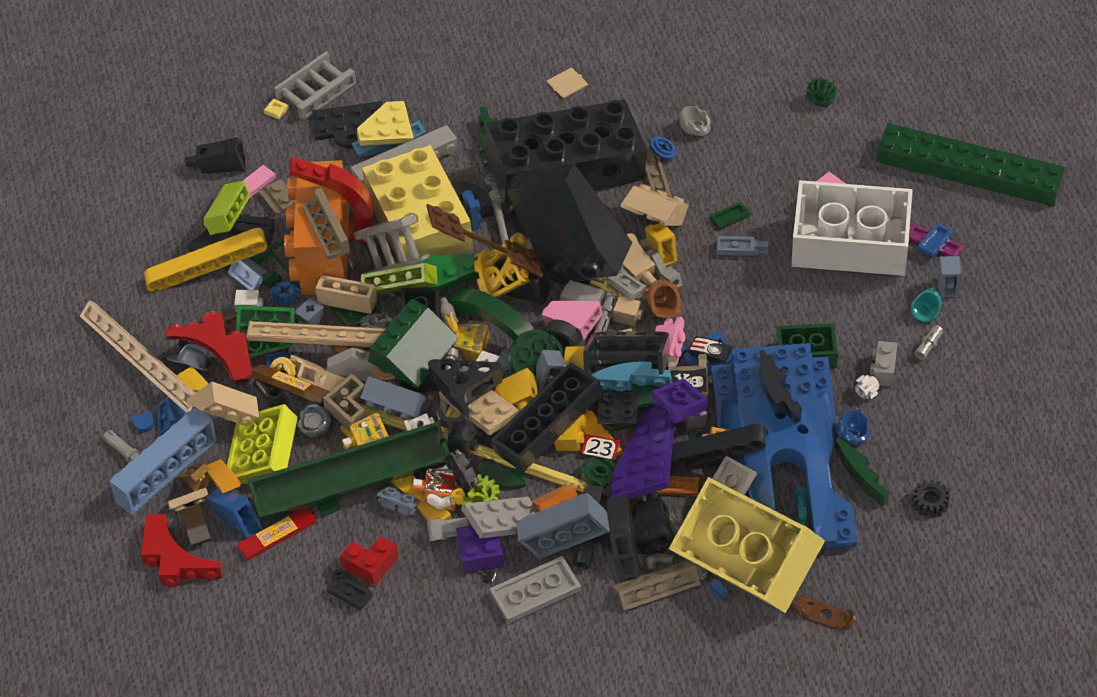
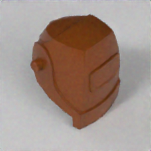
M657 280L647 286L645 289L647 303L653 315L671 318L682 314L681 298L678 287L675 284L664 280Z

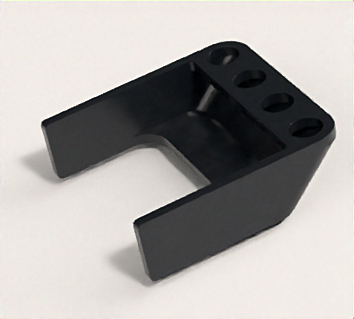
M662 331L594 332L583 351L584 374H588L593 365L602 367L606 366V364L618 365L630 362H652V366L659 367V375H663L668 362L669 333Z

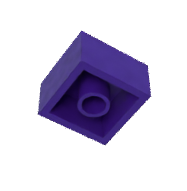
M472 525L456 528L464 574L477 572L481 569L489 570L504 567L499 536L480 538Z

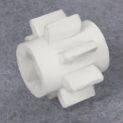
M862 375L856 380L858 384L855 387V391L861 398L870 397L872 399L878 394L879 383L875 377Z

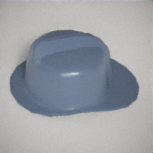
M187 344L178 356L166 357L168 360L187 364L200 370H210V367L207 365L209 352L198 344Z

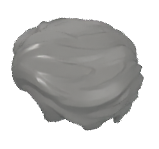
M687 106L682 109L679 115V123L686 134L704 136L710 132L711 120L705 110H700L698 106Z

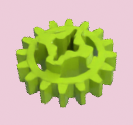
M478 474L477 481L479 484L464 492V501L459 505L463 507L466 503L500 499L499 485H495L494 479L489 481V476L486 475L484 478H481V474Z

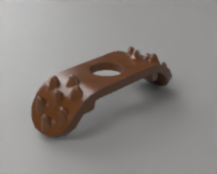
M800 595L795 603L797 613L803 618L838 630H848L856 618L854 611L842 610L815 601L807 595ZM823 610H829L832 613V617L828 620H823L820 617V613Z

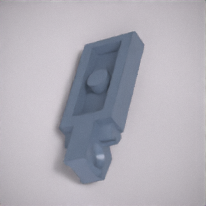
M717 237L716 255L756 256L768 254L769 251L768 241H759L755 237Z

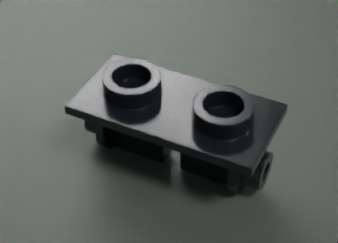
M457 449L454 452H450L444 458L447 468L453 472L457 485L464 492L479 484L477 481L478 477L472 467L467 470L464 469L469 462L463 451L460 452Z

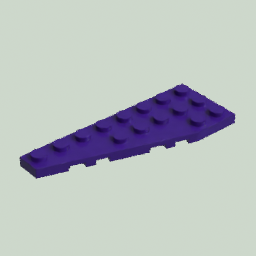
M655 405L647 406L613 471L610 498L628 495V499L669 488L675 423L668 417L666 408L662 409Z

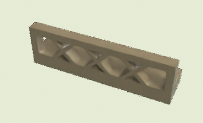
M316 189V199L302 203V207L328 260L350 253L348 239L323 189ZM316 205L319 206L317 213L308 209ZM317 219H323L326 222L324 225L316 224ZM325 231L332 233L330 239L322 237ZM331 245H335L340 248L332 252L329 251Z
M687 560L614 585L613 590L619 596L621 607L625 611L698 586L700 581L696 566Z

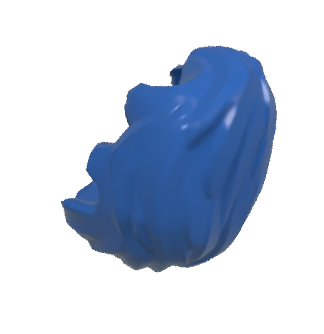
M857 409L844 412L837 423L836 431L838 436L851 446L864 443L870 432L869 419Z

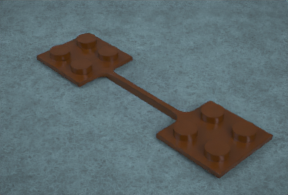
M426 205L432 228L465 242L464 235L508 254L511 264L543 277L537 254L532 249H526L517 242H511L506 239L504 241L506 248L465 230L461 226L457 215L449 214L438 206Z

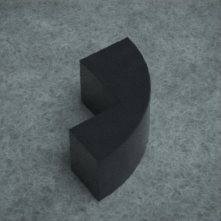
M453 182L454 191L462 206V194L464 191L470 190L473 192L475 199H478L481 210L478 211L481 218L493 217L492 201L482 188L468 182Z

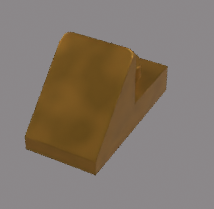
M205 463L189 465L176 479L195 492L210 482L205 475L209 468Z

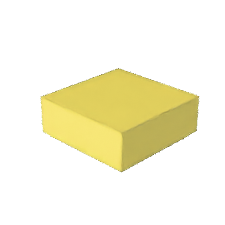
M273 99L264 109V114L280 119L289 107L287 104Z

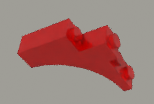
M216 311L207 312L201 319L202 324H199L198 321L190 322L187 324L188 326L181 327L180 324L168 326V329L165 330L166 340L193 342L212 352L225 366L232 384L252 380L245 333L232 331L226 335L222 313L217 314Z
M146 514L141 557L144 565L150 567L160 565L158 576L161 585L166 587L181 585L182 578L187 580H195L196 578L215 580L216 578H223L221 561L206 560L191 555L173 540L169 533V523L166 514Z

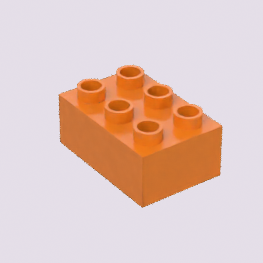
M342 160L311 162L326 168L331 163L343 169ZM288 178L289 200H296V202H292V206H286L287 228H294L289 235L284 237L285 256L295 257V259H289L290 281L300 282L302 295H316L315 288L321 275L347 279L348 253L328 260L303 210L302 203L316 199L315 190L322 188L347 239L349 203L331 189L299 178ZM316 205L308 209L317 213L319 206ZM318 218L316 224L324 225L326 220ZM325 231L322 237L330 239L332 233ZM331 245L329 251L332 252L340 248L338 246Z

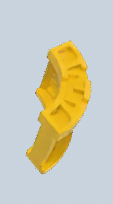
M518 232L511 236V242H517L521 247L527 249V241L523 234ZM496 249L481 251L476 255L478 260L474 261L475 272H479L480 276L477 279L480 291L496 298L528 283L529 273L527 270L511 264L509 255L499 271L494 267L496 266L495 263L508 254ZM515 272L518 278L517 281L512 278V274ZM506 276L515 282L508 285L505 281ZM503 283L505 287L496 291Z

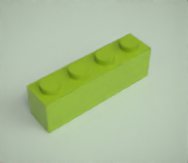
M245 180L225 184L204 217V226L208 229L210 235L227 232L232 229L251 196Z
M420 263L361 274V282L375 285L377 296L401 292V289L434 286L437 285V267L427 263Z

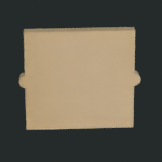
M572 67L547 80V83L553 88V92H557L563 99L589 86L582 78V75L578 74Z

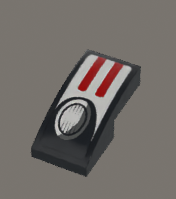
M695 336L687 351L690 356L706 354L709 362L725 363L733 348L714 339Z

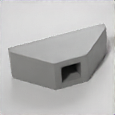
M352 347L327 359V372L346 377L353 374L359 380L365 382L368 376L376 378L372 372L373 364L368 362L369 352Z

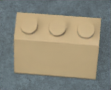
M215 382L209 383L186 399L188 404L201 411L247 426L259 418L257 397Z

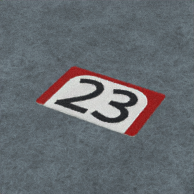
M587 434L581 453L615 459L620 440Z

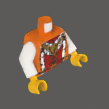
M446 465L437 469L427 470L425 480H413L412 491L424 492L423 502L432 505L438 510L448 509L454 511L456 504H462L464 501L463 497H465V494L461 488H458L456 477Z

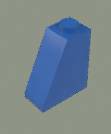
M219 489L206 498L212 510L246 539L263 529L247 498L233 491L222 493Z

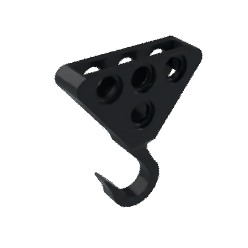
M432 359L428 362L430 380L448 401L462 413L459 417L449 418L435 405L439 424L446 429H460L466 426L470 421V411L467 405L503 381L501 364L498 362ZM443 365L450 366V369L441 370L440 367ZM462 366H468L470 368L467 371L459 370V368ZM481 367L489 368L487 372L478 371Z

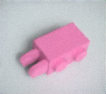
M681 316L676 317L675 324H673L671 318H667L664 325L656 327V331L669 333L668 356H675L676 365L678 364L682 345L685 341V333L683 331L684 319Z

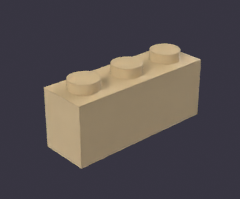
M321 275L315 288L317 301L323 305L371 314L377 302L376 288L372 284Z

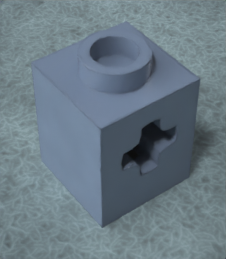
M310 298L294 312L297 324L318 325L325 318L323 305Z

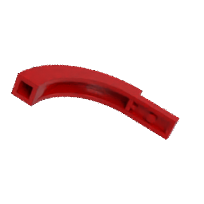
M296 157L290 159V176L331 189L345 198L351 205L354 216L348 226L349 239L355 240L353 233L372 227L373 205L371 197L365 186L354 175L331 163L326 168ZM363 238L355 240L361 243H366V241H364Z

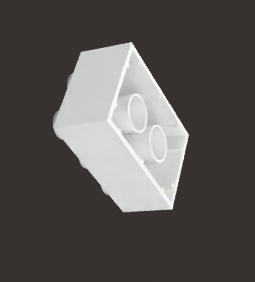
M799 180L793 233L792 267L905 276L912 189Z

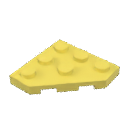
M404 101L386 102L357 128L359 145L403 144L413 140L414 137Z

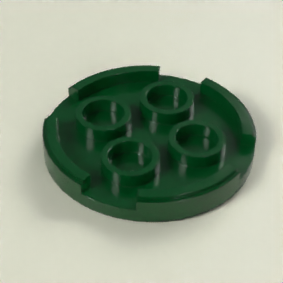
M538 329L528 330L518 335L512 342L508 353V362L512 374L528 368L536 377V364L542 350L560 351L564 360L562 346L556 337Z

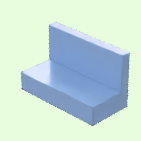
M246 258L232 263L228 274L247 289L258 290L263 281L262 274L267 271L250 258Z

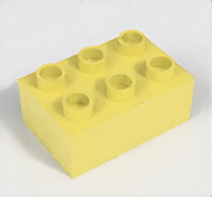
M431 145L414 149L411 152L387 160H380L375 164L362 168L364 186L369 192L373 211L380 224L415 215L417 222L410 224L411 228L409 229L419 256L429 254V257L453 255L473 249L472 238L464 235L465 242L432 228L426 207L427 204L438 206L449 214L457 215L461 226L472 233L471 221ZM399 230L397 233L406 259H410L411 255L403 232ZM386 232V237L398 259L391 236Z

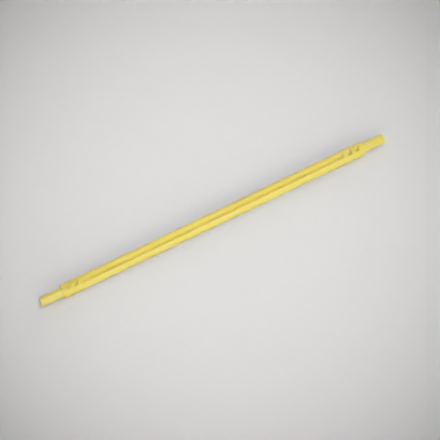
M358 403L365 410V417L378 412L383 424L408 431L404 423L406 419ZM443 432L444 442L447 443L449 434ZM479 444L477 450L472 452L473 455L494 460L496 463L517 469L495 454L494 449ZM535 463L525 471V473L562 486L574 487L576 491L582 493L585 492L588 486L581 479Z

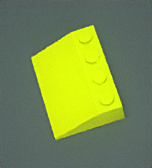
M285 404L259 411V418L247 426L236 423L227 466L239 479L240 483L248 484V479L288 467L298 417Z

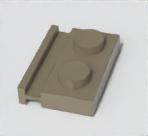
M282 179L266 186V189L258 190L259 195L276 217L286 212V206H292V202H296V200H289L287 186Z

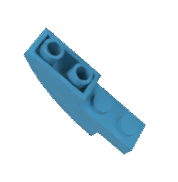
M652 362L623 363L592 374V376L600 381L602 390H631L632 384L663 387L672 382L670 370H664L663 375H659V369H653Z

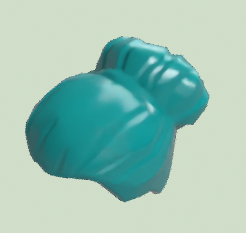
M932 287L923 290L913 300L911 312L916 320L927 323L938 316L942 301L936 288Z

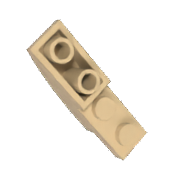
M291 355L290 357L292 363L296 365V378L328 391L333 390L347 378L346 376L327 372V369L298 356Z

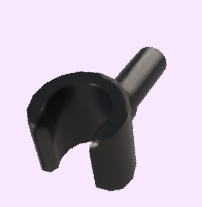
M482 569L477 571L485 577V583L488 581L493 582L496 577L494 571L487 572Z

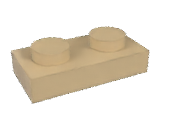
M206 488L168 501L167 504L170 510L175 509V512L186 508L188 503L193 502L194 505L204 502V497L208 496Z

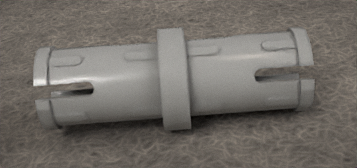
M934 325L928 335L922 338L921 345L914 352L918 359L925 360L931 349L936 347L938 339L944 333L940 326Z

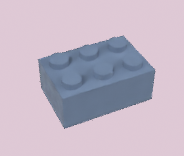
M370 376L367 378L360 397L366 401L365 405L381 411L383 409V411L389 414L403 417L409 421L428 413L432 402L431 399L420 393Z

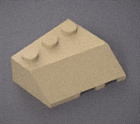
M645 184L633 186L621 203L620 207L639 215L645 214L647 215L646 218L658 221L659 224L664 226L682 225L689 204L684 203V199L676 196L670 198L667 196L668 193L661 190L654 192L650 190V186Z

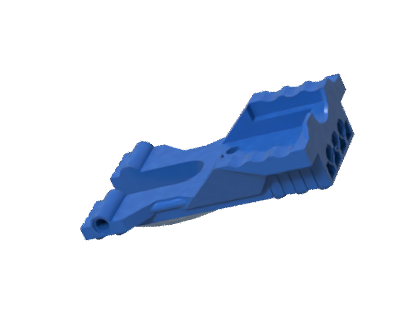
M810 343L732 349L731 364L711 366L717 428L731 430L752 424H761L767 429L766 447L763 450L733 457L735 461L757 473L744 495L775 511L771 469L781 463L794 464L802 471L805 480L810 530L825 540L820 550L857 547L852 505L837 494L832 487L829 459L836 437V421L828 357L812 358ZM761 350H764L767 355H771L777 368L784 371L786 375L785 387L789 390L794 402L797 401L802 407L801 421L795 425L784 411L776 414L765 396L759 372Z

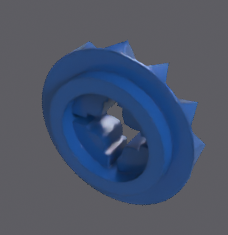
M656 136L649 142V148L653 150L652 153L661 157L664 161L675 157L676 149L669 140Z
M283 280L282 283L276 282L275 287H271V299L278 305L293 304L300 297V288L297 283L292 281L285 282ZM282 290L288 291L289 294L282 293Z

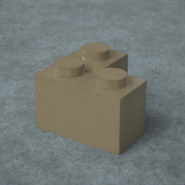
M350 374L323 397L324 408L349 432H351L350 426L365 418V410L358 404L363 400L360 397L365 385L353 374Z

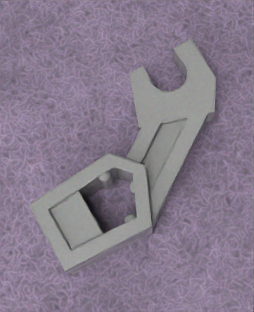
M652 248L645 251L655 263V271L660 280L672 282L678 288L683 285L680 273L672 267L666 268L658 252L654 254Z

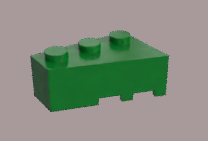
M473 254L430 256L424 259L423 263L437 267V285L428 287L439 286V291L442 292L478 277L479 272H475L474 261L476 260Z

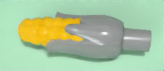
M441 298L440 315L444 324L456 333L459 321L456 317L455 309L448 303L447 298Z

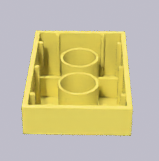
M708 477L669 549L786 613L825 540L800 523Z

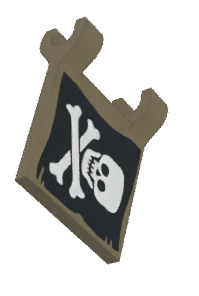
M699 354L698 366L676 367L675 356H668V370L671 372V383L684 378L703 396H709L706 354Z

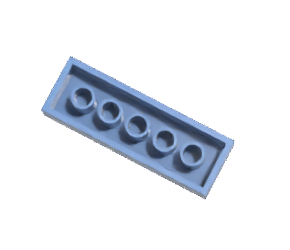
M194 407L182 419L173 424L167 432L159 436L152 445L144 449L138 457L130 461L123 470L115 474L110 480L116 503L133 515L217 441L212 418Z

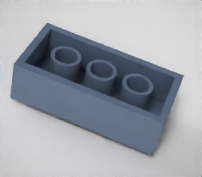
M588 493L581 494L517 520L518 541L537 558H544L608 533V512Z

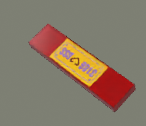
M308 507L297 510L237 544V547L246 560L249 561L316 524L317 520Z

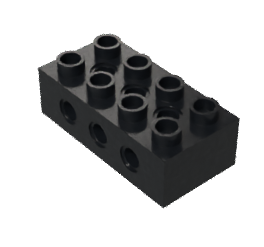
M610 100L601 104L575 106L566 110L539 112L536 115L504 118L500 121L486 123L484 155L504 205L513 204L507 189L515 174L568 164L576 165L593 190L644 180L648 150L626 100Z

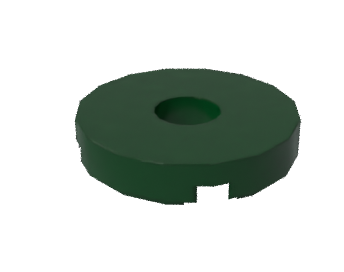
M590 457L582 463L580 476L587 485L599 486L605 489L608 485L612 484L613 471L616 465L607 458L601 457V459H596V457Z

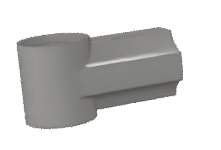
M466 517L427 521L429 540L433 542L439 539L446 540L449 537H457L456 528L468 526Z

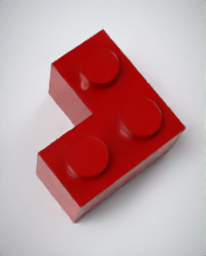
M380 536L369 550L352 541L342 552L340 558L343 569L376 586L399 558L397 545Z

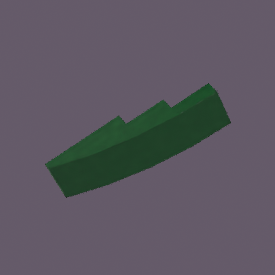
M838 437L836 439L835 451L843 466L855 482L883 507L888 502L889 491L878 484L879 475L868 468L869 459Z

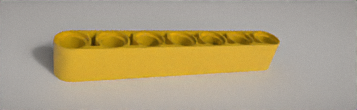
M254 228L148 268L144 272L147 290L150 292H154L157 289L163 290L264 252L268 247L264 230Z

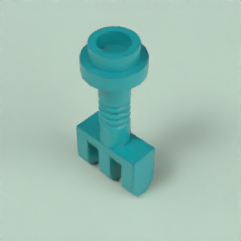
M801 486L795 489L793 497L798 502V523L806 527L807 509L805 503L807 495L806 488Z

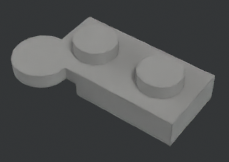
M621 266L617 276L606 277L608 284L632 300L645 293L646 285L629 275L623 266Z

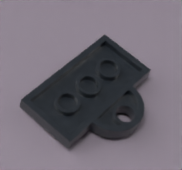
M382 101L313 110L315 139L334 138L335 143L340 147L352 149V143L358 141L357 128L383 105ZM350 138L356 139L354 142L347 141Z

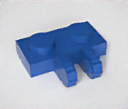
M466 190L462 194L463 206L471 221V228L475 231L480 229L479 222H482L478 211L481 210L478 199H475L473 192Z

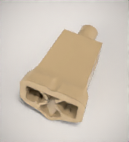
M627 234L633 243L622 266L626 268L629 275L648 286L650 283L657 281L653 276L655 275V263L639 245L635 235Z

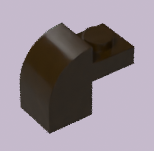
M197 504L181 509L180 516L191 545L210 539L200 505Z

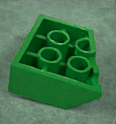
M237 305L236 331L245 333L246 336L250 321L294 324L295 308ZM246 337L249 358L293 346V343L251 341L247 340Z

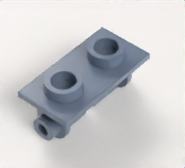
M385 487L377 493L379 497L378 503H381V506L395 510L396 505H399L397 512L408 517L416 515L417 509L414 507L421 502V500L414 498V496L401 493L392 487Z

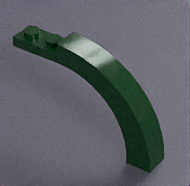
M461 289L447 300L454 307L456 317L469 314L483 318L501 329L513 341L521 333L534 329L521 314L508 304L483 291Z

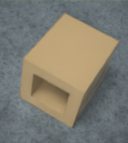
M619 296L613 310L614 321L636 326L637 321L642 320L644 310L641 309V301Z

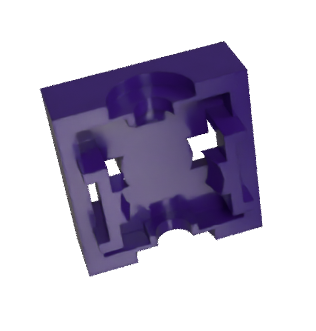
M683 378L652 391L651 402L656 407L666 408L668 417L674 423H682L684 419L691 416L696 417L697 414L706 411L708 399Z

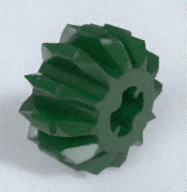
M822 76L819 79L814 78L808 84L806 96L810 98V102H815V106L817 104H820L822 107L824 105L829 106L836 99L837 87L834 86V82H829L828 78L826 80Z

